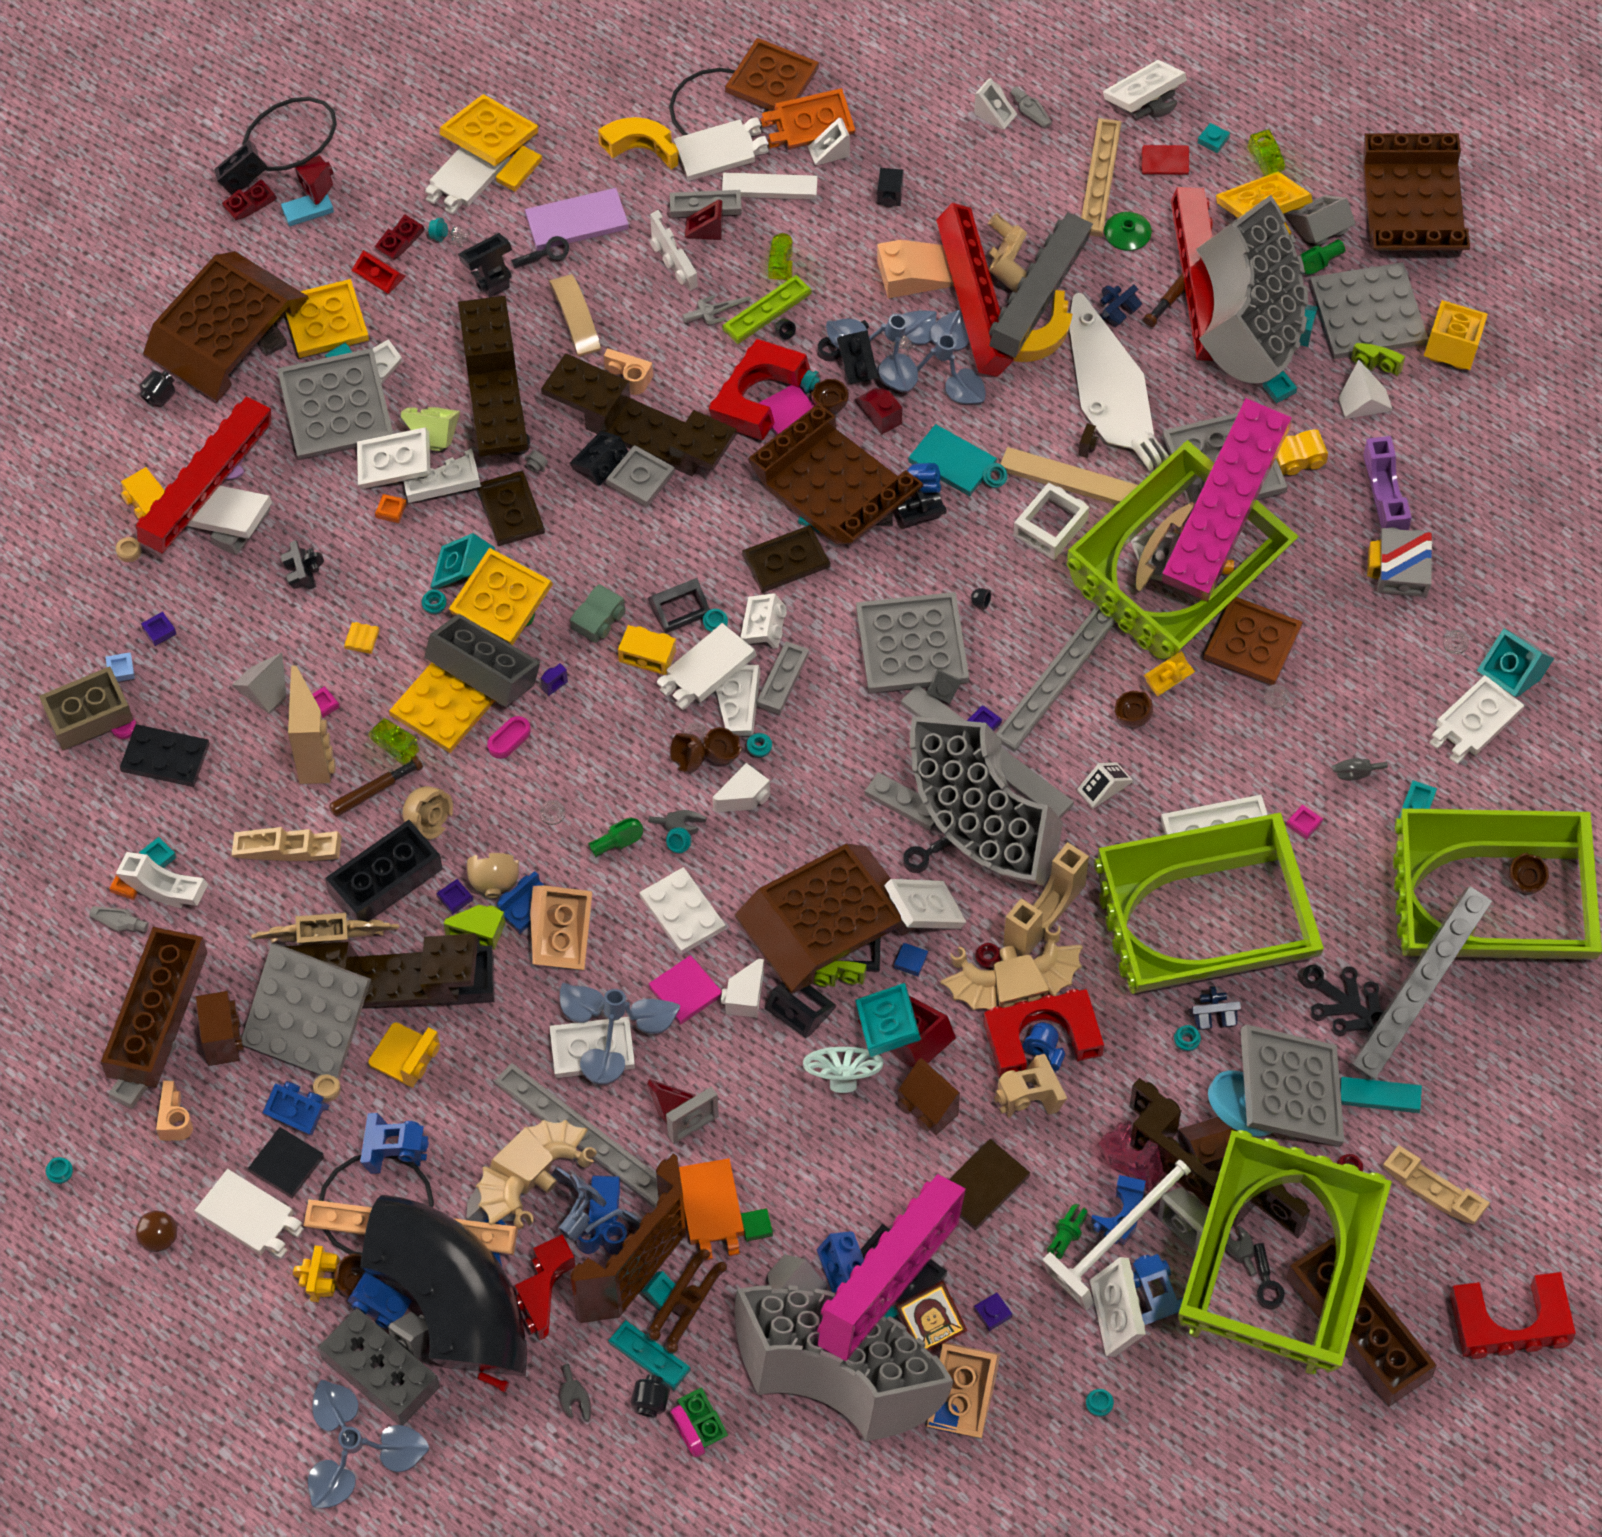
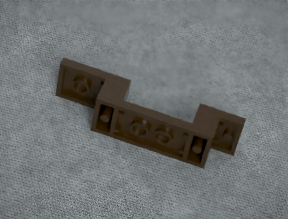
M506 295L458 301L479 457L529 450Z
M567 353L564 354L541 388L543 395L583 412L586 430L595 434L604 431L620 436L627 448L631 449L635 445L693 477L700 465L714 470L737 435L736 428L693 410L686 422H683L630 398L628 380Z
M475 933L424 937L423 952L358 956L349 942L284 947L371 979L362 1007L366 1008L458 1002L459 987L474 985L478 937Z
M1138 1078L1132 1085L1129 1108L1140 1116L1133 1123L1130 1146L1167 1175L1176 1167L1175 1163L1178 1160L1184 1162L1191 1172L1188 1175L1184 1174L1177 1183L1187 1191L1194 1193L1202 1203L1210 1207L1219 1173L1203 1166L1196 1155L1185 1152L1173 1138L1178 1133L1182 1111L1179 1105L1173 1099L1165 1098L1152 1083ZM1280 1184L1262 1191L1249 1200L1236 1215L1232 1224L1235 1228L1254 1206H1257L1291 1234L1299 1238L1305 1232L1310 1209L1301 1198L1293 1197Z

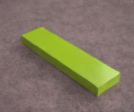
M795 275L723 324L722 329L739 344L811 295L812 289Z

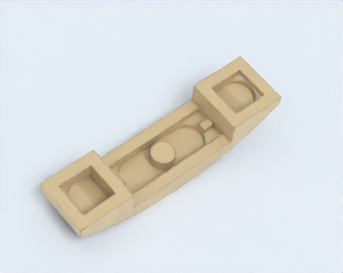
M571 274L549 280L556 301L559 302L570 330L571 340L578 357L600 351L601 346L590 312L574 276Z
M1194 502L1181 507L1167 517L1148 540L1137 569L1136 589L1139 591L1145 588L1157 569L1149 563L1150 559L1172 524L1180 528L1184 526L1194 508Z
M1400 1145L1397 1146L1383 1164V1167L1407 1189L1433 1207L1461 1221L1475 1224L1490 1205L1489 1201L1468 1188L1463 1191L1421 1165L1419 1157Z

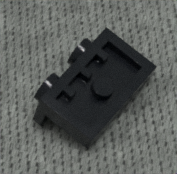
M249 140L218 165L214 171L217 181L233 195L239 189L242 190L268 167L259 157L256 146Z
M868 330L839 336L837 341L847 383L853 384L878 378Z
M600 431L577 454L570 464L573 470L590 475L594 484L600 486L625 457L628 450L620 436Z

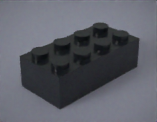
M407 820L328 875L325 881L328 893L352 920L369 922L443 870L440 854L414 824Z

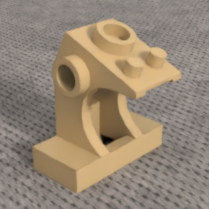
M1045 1054L1035 1056L1026 1070L1018 1072L1011 1070L1004 1073L998 1081V1090L995 1091L996 1096H994L995 1102H999L1002 1106L999 1108L1001 1114L1006 1113L1008 1118L1016 1110L1021 1111L1029 1107L1030 1101L1034 1100L1042 1101L1048 1115L1057 1113L1068 1099ZM1025 1082H1031L1035 1088L1028 1089Z

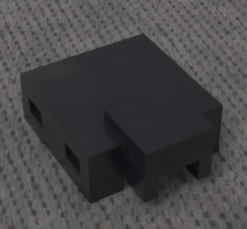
M478 937L474 985L459 987L458 1002H445L442 1005L495 1002L494 953L492 945L481 946Z

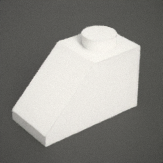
M746 763L713 796V810L716 812L753 810L759 803L764 804L770 796V780Z
M757 959L729 979L728 988L722 989L721 1004L725 1005L726 1014L757 1018L764 976V959Z

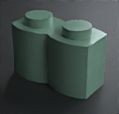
M598 584L571 617V629L594 643H597L600 638H606L611 630L610 625L615 620L619 621L625 613L624 598Z

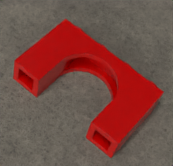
M756 339L752 346L747 349L741 362L735 366L733 374L723 384L717 397L711 401L708 408L711 418L736 428L739 433L764 440L775 423L771 407L744 398L745 392L750 386L763 380H777L800 387L804 375L808 370H811L807 355Z
M1072 989L1062 995H1046L1039 1000L1031 1002L1020 1001L1013 1006L1004 1008L1000 1006L993 1007L984 1012L983 1024L999 1077L1011 1070L1015 1072L1026 1070L1027 1061L1019 1035L1027 1025L1040 1020L1055 1022L1066 1030L1070 1037L1077 1062L1103 1056L1104 1042L1087 989Z
M1562 1272L1534 1275L1530 1286L1537 1312V1320L1531 1326L1521 1330L1503 1328L1490 1318L1486 1310L1480 1282L1453 1285L1449 1296L1463 1357L1471 1356L1473 1359H1481L1491 1353H1499V1355L1505 1356L1513 1354L1515 1350L1526 1349L1527 1352H1536L1541 1350L1542 1347L1553 1346L1555 1349L1569 1346L1573 1342L1576 1331Z

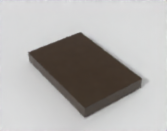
M523 470L480 482L481 487H477L497 546L545 533L543 522Z
M811 525L742 550V555L762 593L831 567V563Z
M991 1139L949 1179L966 1189L960 1218L975 1231L1030 1177V1172Z

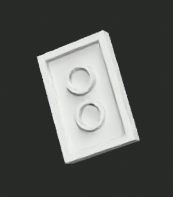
M1157 60L1104 90L1103 94L1105 100L1133 112L1141 109L1148 102L1157 100L1169 90L1176 89L1180 84L1187 81L1185 72Z
M427 428L358 441V486L361 489L429 476L430 440Z
M684 867L639 892L640 898L681 955L726 930V925Z
M890 879L884 885L891 901L895 904L902 921L907 927L961 929L967 923L944 881Z
M621 1017L619 1020H614L610 1052H617L624 1056V1070L635 1069L629 1017ZM609 1019L550 1026L555 1078L584 1075L580 1069L581 1057L591 1049L605 1051Z
M1119 1257L1090 1279L1105 1354L1110 1357L1117 1356L1146 1335L1139 1298L1133 1279V1271L1131 1270L1129 1258Z

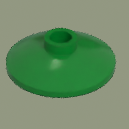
M1120 212L1108 219L1104 227V234L1106 240L1113 247L1123 251H1134L1144 247L1149 242L1152 229L1148 220L1142 215L1134 212Z

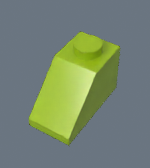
M479 904L445 919L443 924L445 935L475 933L480 939L481 946L492 945L493 950H495L506 923L504 912L495 906L486 907Z

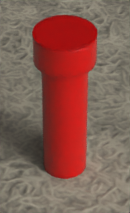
M480 1372L478 1375V1380L497 1387L502 1392H506L509 1386L508 1381L499 1380L486 1373Z

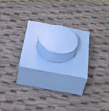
M131 652L106 656L107 667H111L117 682L135 679Z

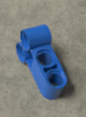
M592 1176L591 1186L605 1199L606 1205L603 1207L593 1199L590 1200L589 1225L619 1208L620 1176ZM614 1216L589 1232L590 1235L594 1236L592 1239H583L582 1237L587 1235L584 1231L576 1240L577 1247L581 1252L591 1254L596 1252L600 1246H604L608 1253L618 1255L623 1249V1243L627 1238V1229L624 1224L618 1222V1216ZM616 1235L622 1237L618 1241H612L609 1239L610 1237Z

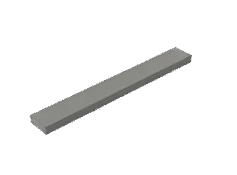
M1099 606L1093 609L997 731L996 735L1001 739L1003 746L1016 752L1117 623L1112 617L1105 616Z
M915 686L901 700V706L917 717L966 721L934 696L928 694L920 686ZM1001 747L1002 770L1008 786L1029 801L1049 805L1061 819L1073 806L1074 801Z
M513 1063L494 1081L495 1086L541 1121L546 1120L552 1123H560L567 1120L568 1123L575 1127L587 1128V1133L576 1148L581 1152L587 1147L594 1148L597 1154L590 1159L594 1160L595 1163L612 1176H620L621 1183L652 1207H657V1178L653 1170Z

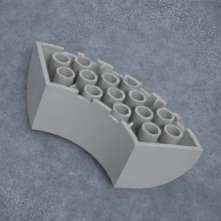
M1271 195L1196 249L1206 265L1214 291L1213 317L1208 329L1199 340L1221 369L1232 377L1247 383L1269 381L1288 366L1295 350L1301 344L1299 342L1300 336L1305 331L1307 317L1304 315L1305 307L1308 305L1307 286H1304L1302 274L1305 273L1301 255L1297 256L1293 245L1296 242L1294 235H1289L1284 225L1287 220Z
M912 716L910 731L912 769L915 774L918 792L938 828L959 850L984 868L1020 882L1044 885L1051 875L1052 860L1058 854L1063 821L1049 805L1029 801L1011 791L1002 770L1001 739L987 723Z
M771 1285L737 1289L735 1298L737 1339L744 1365L758 1395L790 1393L821 1401L846 1416L857 1427L866 1442L894 1436L917 1427L932 1417L947 1400L953 1380L936 1355H931L920 1338L915 1339L906 1332V1326L891 1316L888 1318L883 1316L850 1358L844 1361L818 1346L820 1334L817 1330L823 1318L821 1309L828 1299L832 1300L835 1297L836 1293L822 1289H814V1292L798 1290V1286H788V1289H772Z

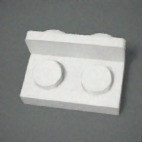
M775 593L748 597L740 637L747 644L767 642L773 649L779 647L783 621L787 610L785 604Z

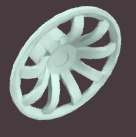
M830 1047L808 1054L803 1060V1067L812 1075L830 1079V1089L832 1091L848 1093L856 1090L857 1079L878 1073L883 1068V1059L880 1055L870 1057L868 1050L863 1048ZM836 1052H846L843 1064L840 1063ZM853 1053L861 1054L851 1065ZM828 1054L832 1063L822 1055ZM867 1058H873V1059H874V1060H867V1061L863 1062V1061L866 1060ZM871 1065L875 1066V1068L870 1070L867 1066ZM819 1067L823 1070L819 1073L813 1070V1068Z

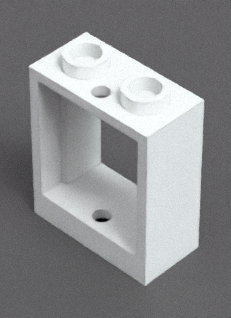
M1048 482L1014 522L1013 536L1055 560L1088 521L1089 506L1084 501L1075 499L1067 494L1061 487L1054 486ZM1048 500L1074 515L1057 537L1052 536L1030 522Z

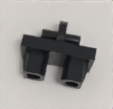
M922 491L916 492V497L907 499L897 507L903 524L906 527L915 526L917 522L923 520L938 519L940 515L947 512L940 493L923 494Z
M297 540L290 542L291 550L281 555L282 562L288 570L296 566L295 571L286 575L289 585L293 589L304 585L308 589L315 588L316 583L313 572H318L319 566L324 563L323 555L319 552H314L313 548L307 550L300 548Z

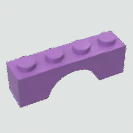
M1391 436L1366 439L1363 456L1381 529L1393 527L1409 531L1412 517L1407 497L1403 498L1399 490L1396 474V454Z

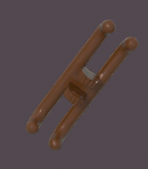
M707 1249L697 1252L688 1263L648 1329V1339L656 1341L660 1338V1330L672 1310L681 1316L665 1344V1350L669 1354L678 1351L677 1344L717 1278L727 1270V1264L719 1262L708 1272L699 1287L696 1285L688 1286L697 1269L709 1258L710 1252Z

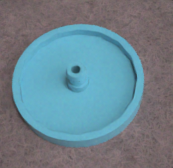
M1233 1070L1219 1073L1208 1089V1099L1215 1113L1226 1124L1237 1131H1247L1253 1136L1271 1134L1272 1132L1247 1127L1244 1073Z

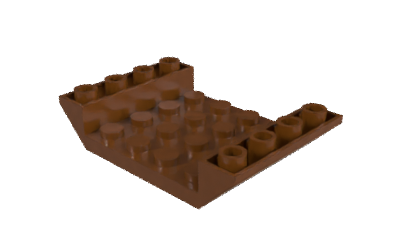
M1459 133L1364 134L1363 173L1369 245L1373 250H1470L1469 229L1464 226L1458 165L1461 154Z
M236 251L214 255L153 323L143 355L210 399L218 402L232 386L228 374L284 311L294 316L309 298Z
M819 403L748 458L749 463L767 491L835 544L855 542L923 487V483L907 470L897 476L836 429V416Z
M848 843L760 887L735 914L737 921L791 994L814 983L815 971L895 929L903 936L916 929L907 927L902 921L898 909L891 901L889 893L884 886L891 878L866 846Z
M674 1153L668 1160H662L656 1169L657 1207L652 1213L648 1212L642 1218L635 1234L631 1233L625 1239L623 1249L619 1254L612 1255L605 1268L588 1257L583 1264L578 1263L571 1272L576 1319L580 1323L620 1318L686 1236L682 1183L678 1157Z

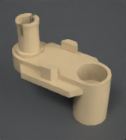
M997 212L989 220L988 225L1003 236V241L998 250L992 247L988 253L993 259L989 272L1011 291L1017 293V286L1021 278H1026L1027 276L1026 271L1014 259L1022 246L1027 232L1019 225L1012 226Z

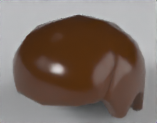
M825 379L815 384L811 397L814 405L819 403L832 414H835L846 406L849 391L845 384L839 380Z
M1128 691L1117 699L1115 714L1118 720L1125 726L1132 728L1144 726L1152 717L1153 703L1146 692Z
M723 727L709 730L702 741L705 748V756L712 763L718 765L732 763L740 755L743 748L740 746L739 736Z
M676 733L670 746L671 760L681 766L678 767L679 771L692 773L698 770L705 757V748L702 741L694 734Z
M1523 853L1514 858L1509 867V879L1511 884L1520 892L1537 893L1545 887L1549 879L1548 867L1540 856Z
M154 1210L148 1212L137 1223V1240L146 1250L153 1252L166 1250L177 1239L178 1225L174 1218L164 1211Z
M354 1253L345 1256L336 1267L334 1281L338 1290L345 1297H350L363 1273L366 1272L360 1268L362 1255Z

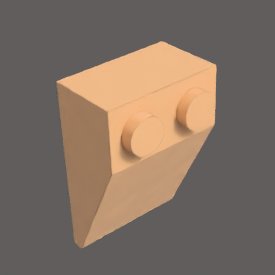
M907 240L877 244V262L888 298L954 286L943 245Z
M543 885L533 886L530 910L533 964L584 970L592 891Z
M947 1342L943 1343L940 1361L953 1380L950 1394L945 1402H948L951 1413L959 1416L957 1427L939 1424L955 1430L931 1426L929 1422L934 1423V1414L928 1419L927 1427L982 1438L1001 1354ZM952 1404H954L957 1407L959 1412H956L953 1409Z

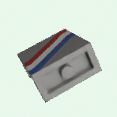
M1393 527L1382 528L1378 540L1381 539V574L1377 583V592L1427 597L1432 580V533L1423 532L1422 530H1399Z

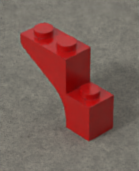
M563 1234L533 1248L534 1258L531 1259L537 1275L515 1284L520 1310H524L528 1317L524 1319L530 1334L536 1333L539 1341L549 1335L553 1286L561 1275L575 1267L574 1255Z

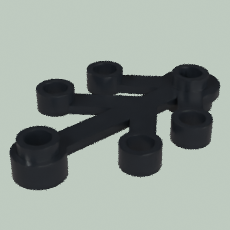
M1309 965L1303 971L1302 981L1304 985L1309 988H1318L1340 1003L1331 1005L1314 1004L1310 1012L1311 1018L1315 1021H1322L1326 1016L1356 1014L1361 1019L1349 1021L1342 1018L1336 1019L1332 1025V1032L1337 1036H1344L1347 1031L1367 1030L1370 1033L1375 1026L1373 1022L1378 1021L1384 1012L1380 1008L1378 984L1369 981L1363 987V995L1369 1002L1370 1010H1368L1360 1002L1356 981L1358 972L1354 967H1345L1341 974L1342 981L1346 983L1347 995L1324 979V971L1321 967ZM1352 973L1354 977L1347 978L1345 974ZM1314 976L1317 978V981H1311L1308 977ZM1371 987L1374 988L1376 992L1369 993L1366 989ZM1319 1009L1323 1014L1317 1015L1314 1013V1010ZM1341 1024L1345 1029L1338 1030L1336 1025Z

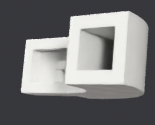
M127 852L116 872V875L139 893L155 901L177 908H182L183 904L198 906L208 886L204 878L172 873L157 865L148 855Z

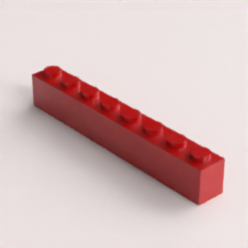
M1177 187L1171 199L1182 274L1184 276V287L1196 360L1214 361L1199 340L1208 329L1213 317L1214 291L1206 265L1196 250L1213 237V220L1209 217L1208 212L1209 198H1206L1204 188Z
M951 203L936 219L978 373L998 377L1014 361V358L989 346L992 338L989 335V331L994 322L998 323L1000 321L998 320L1000 308L971 207Z
M247 396L241 403H237L231 415L227 419L222 420L215 434L207 438L204 447L194 453L188 466L180 470L177 479L172 484L167 485L161 498L152 503L150 511L145 516L139 518L136 524L137 541L163 554L271 425V408Z

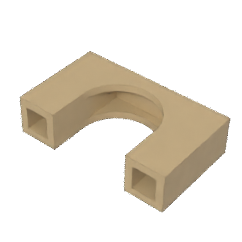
M1066 843L1052 860L1049 881L1035 904L1031 905L1021 898L1006 916L1004 947L1014 946L1019 957L1029 955L1044 937L1046 925L1049 924L1048 930H1050L1086 886L1088 855L1070 843Z

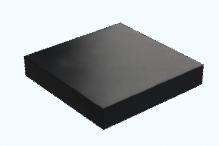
M279 1127L250 1164L248 1171L293 1199L323 1160L324 1154Z

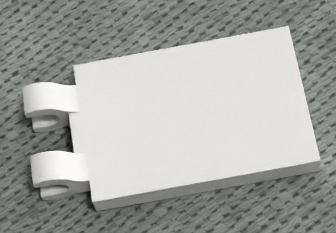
M758 117L748 120L743 125L741 120H736L674 138V144L679 151L678 156L688 181L755 162L756 155L768 153V142L765 136L758 137L754 141L751 136L761 134V124Z
M460 147L430 179V185L425 190V193L429 194L426 200L435 204L443 193L446 194L448 197L444 200V203L448 206L445 208V211L452 215L462 204L469 207L509 162L510 155L498 165L493 166Z
M219 486L187 526L249 539L272 504V500L269 495Z
M722 623L666 670L668 675L660 677L657 680V684L661 686L659 690L665 696H669L679 686L681 689L677 690L673 697L677 700L676 705L684 710L695 699L701 703L757 655L755 649Z
M1484 675L1437 719L1436 726L1439 728L1432 734L1434 738L1430 741V744L1439 749L1448 738L1456 745L1452 749L1453 754L1449 759L1459 764L1469 751L1476 756L1523 711L1524 704Z
M229 1169L224 1172L194 1210L196 1215L257 1254L262 1255L265 1250H268L280 1259L288 1251L285 1248L286 1244L276 1238L282 1229L296 1238L304 1230L301 1227L302 1222L291 1217L294 1213L290 1207Z

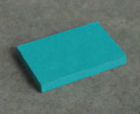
M935 424L908 457V462L912 465L917 463L937 464L940 470V480L970 497L983 481L984 469L989 464L997 463V458Z
M905 983L855 1000L870 1057L921 1040Z

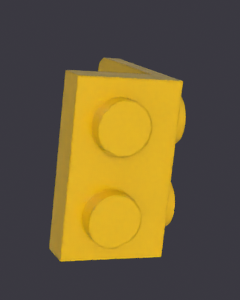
M395 1022L390 1026L369 1058V1066L413 1088L418 1079H421L432 1057L434 1058L440 1049L438 1032L428 1027L422 1035Z

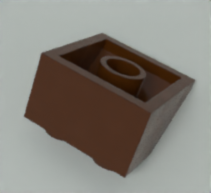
M920 1058L898 1089L899 1107L905 1113L913 1114L917 1118L918 1124L925 1131L930 1130L935 1135L940 1133L959 1115L960 1092Z
M1220 1117L1178 1129L1187 1153L1196 1155L1207 1169L1216 1172L1220 1171L1232 1130L1237 1132V1130L1226 1124Z

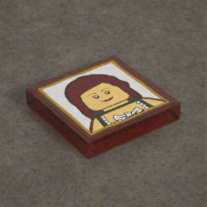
M940 1281L894 1305L901 1323L907 1327L906 1332L915 1339L920 1338L925 1343V1348L928 1351L968 1331L944 1281Z

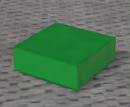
M767 1208L741 1213L746 1242L773 1237Z

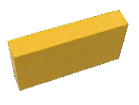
M522 145L496 175V182L516 192L541 163L542 155Z

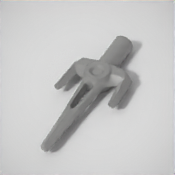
M715 295L698 300L699 309L682 314L684 323H689L703 318L705 323L709 325L725 321V317L713 319V315L751 300V297L747 296L713 305L706 302L714 299Z

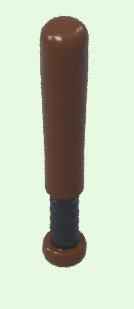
M1183 274L1178 277L1160 299V303L1150 314L1148 313L1144 316L1143 321L1146 325L1155 327L1157 319L1185 291Z
M415 755L411 757L410 762L395 769V771H388L331 802L329 805L331 813L338 817L395 784V781L414 770L420 771L423 769L420 759Z

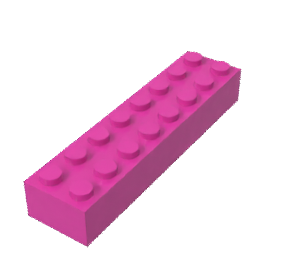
M1245 398L1162 573L1163 583L1207 602L1209 601L1291 427L1292 417Z
M939 1174L931 1182L927 1181L923 1185L918 1198L911 1199L906 1212L896 1217L892 1229L882 1234L875 1249L871 1248L867 1252L862 1265L855 1266L847 1283L842 1282L836 1291L835 1297L832 1300L828 1299L821 1309L823 1318L817 1330L820 1334L818 1340L819 1347L844 1361L850 1358L958 1226L965 1188Z

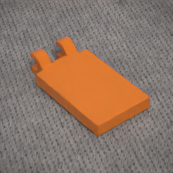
M842 88L776 103L774 111L762 113L763 118H760L763 128L770 127L776 123L779 131L768 135L769 139H767L770 149L785 143L788 149L809 145L838 118L843 119L849 135L855 134L856 131Z
M730 1158L679 1167L684 1213L690 1244H699L700 1250L707 1249L710 1252V1256L706 1260L713 1259L710 1242L726 1239L729 1256L739 1255L737 1237L744 1236V1228Z

